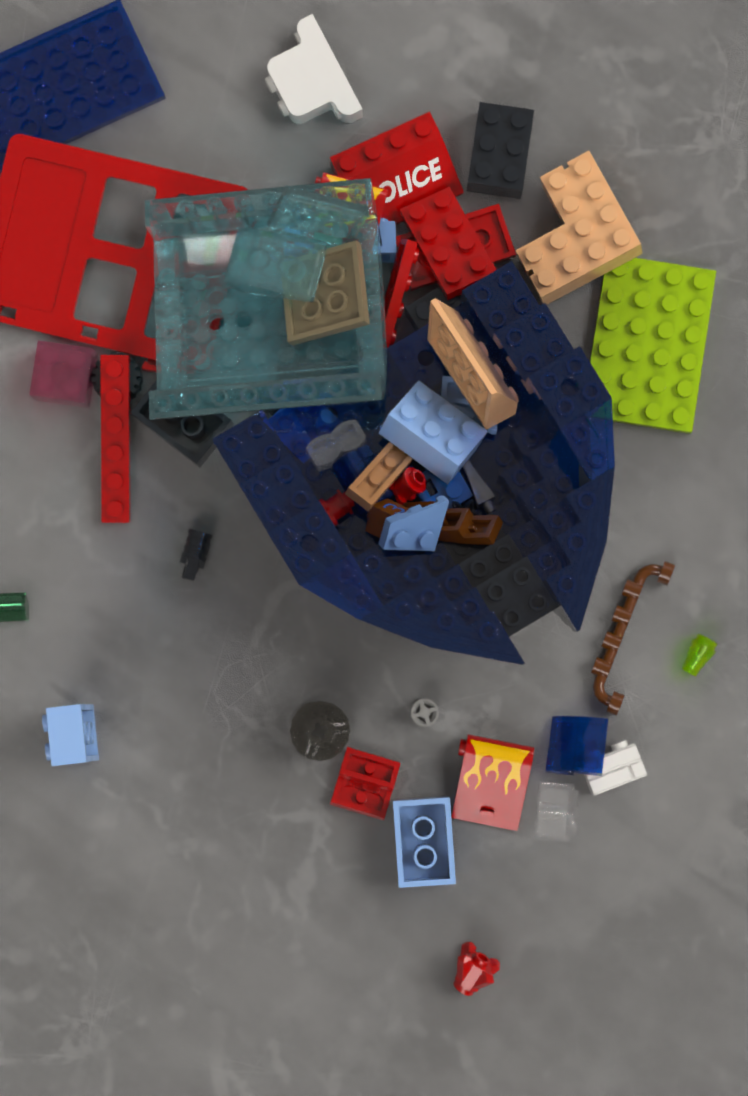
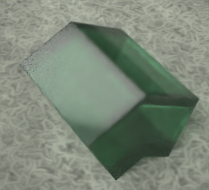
M26 592L0 593V622L29 621V603Z

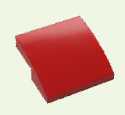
M347 747L330 805L384 821L401 763Z

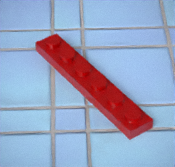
M100 355L101 522L130 523V355Z

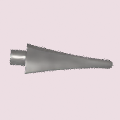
M468 460L464 464L463 469L471 487L477 509L483 507L486 515L491 512L493 513L497 510L493 503L495 494Z

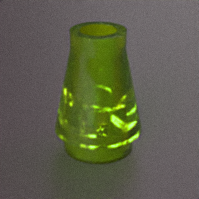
M698 633L696 638L691 640L681 669L696 677L699 671L717 652L715 648L718 643Z

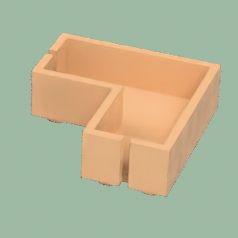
M590 151L568 161V168L565 170L561 165L540 177L542 187L563 225L516 250L519 261L544 306L643 254L638 237Z

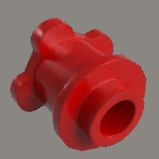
M408 467L389 489L393 491L396 501L403 505L407 500L412 501L415 499L416 494H420L426 489V479L420 470Z
M339 489L336 490L337 494L326 501L323 499L319 500L334 526L338 524L337 520L348 513L353 514L351 508L355 506L353 500L345 495L346 491L341 493Z

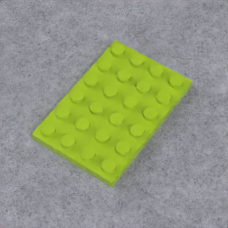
M634 258L603 275L587 377L602 388L610 400L589 418L680 433H692L716 270Z

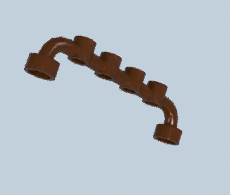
M665 561L663 566L657 564L645 565L638 570L633 581L627 579L622 595L626 596L623 607L617 605L611 620L616 622L613 633L607 631L601 646L606 648L603 659L596 658L591 673L596 675L593 684L594 695L599 702L608 706L606 712L615 716L619 712L625 695L614 691L612 696L607 694L604 689L605 682L646 578L650 575L659 576L657 582L668 586L675 565Z

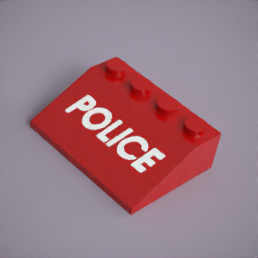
M430 111L329 157L330 167L334 175L388 189L381 218L395 221V225L404 222L400 209L447 187H450L455 197L464 194L443 138Z

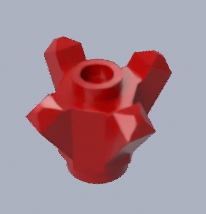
M472 942L462 944L461 954L457 958V973L453 982L454 987L460 993L472 996L480 988L494 984L493 975L500 970V962L494 958L489 959L481 952H476V946Z

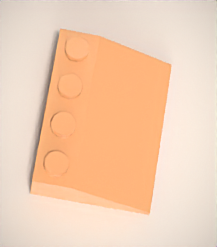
M435 298L430 301L427 340L487 430L516 414L519 401L515 390L512 387H507L503 381V373L497 364L493 365L489 360L486 346L483 342H478L474 337V330L467 319L463 320L458 311Z

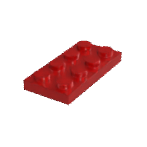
M450 187L400 209L401 217L415 242H418L417 246L447 300L498 276L497 269Z
M499 203L465 214L493 264L516 257V252ZM410 232L396 236L397 250L400 239L415 241ZM419 249L415 265H411L409 273L411 276V291L438 283Z

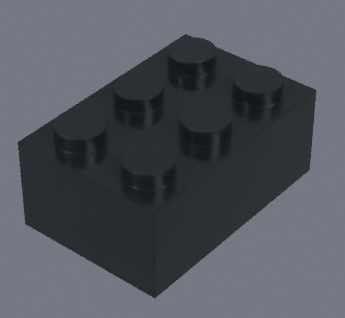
M485 102L479 103L467 184L468 192L521 199L534 117L533 109Z
M166 369L131 411V414L138 421L199 468L216 449L215 444L223 440L234 426L230 418Z

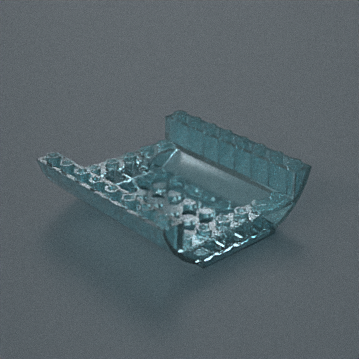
M371 178L145 200V227L154 240L157 390L149 391L150 420L384 399L388 363L383 265ZM315 229L343 236L342 244L357 240L361 243L370 325L291 345L287 341L280 262L309 254ZM245 315L252 317L249 326L245 328L238 326L240 317ZM215 318L224 319V325L219 330L210 329V324Z

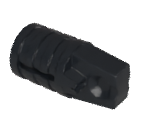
M189 529L180 563L185 564L182 578L194 581L197 569H204L208 547L213 535Z

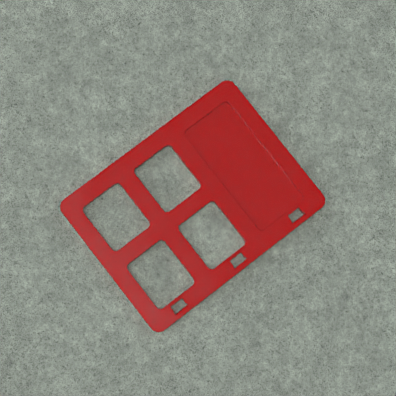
M24 134L13 135L8 143L0 176V314L3 306L16 309L15 319L0 315V323L196 371L208 369L211 365L251 203L250 192L243 186ZM110 178L156 189L144 245L140 249L94 237L106 183ZM180 195L221 203L228 207L215 263L211 266L170 257L165 254L176 202ZM89 259H97L136 269L137 274L122 329L118 330L77 320L74 316ZM160 276L197 283L208 288L196 341L192 347L150 338L145 335L157 281ZM84 326L98 329L97 339L81 335ZM166 346L181 349L179 359L163 355Z

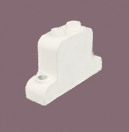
M313 14L301 19L297 25V32L294 33V38L298 45L271 58L267 65L269 76L264 78L270 92H276L280 99L277 104L284 117L288 115L291 121L296 124L306 123L329 110H332L336 118L344 123H353L363 118V109Z

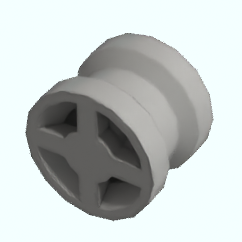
M426 698L416 701L410 711L412 720L417 725L423 727L434 724L439 715L436 703Z

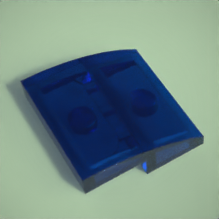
M553 716L545 771L573 776L574 773L602 776L609 719L585 716Z

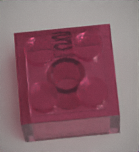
M38 340L29 395L36 401L90 408L93 389L91 381L93 374L91 372L96 366L97 352L89 347Z

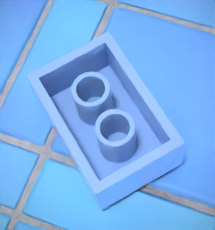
M418 380L388 414L379 434L446 484H449L477 450L488 431Z
M94 704L46 708V714L42 715V725L44 732H48L49 743L45 744V755L47 761H51V766L99 760Z
M450 797L393 800L399 888L456 884Z

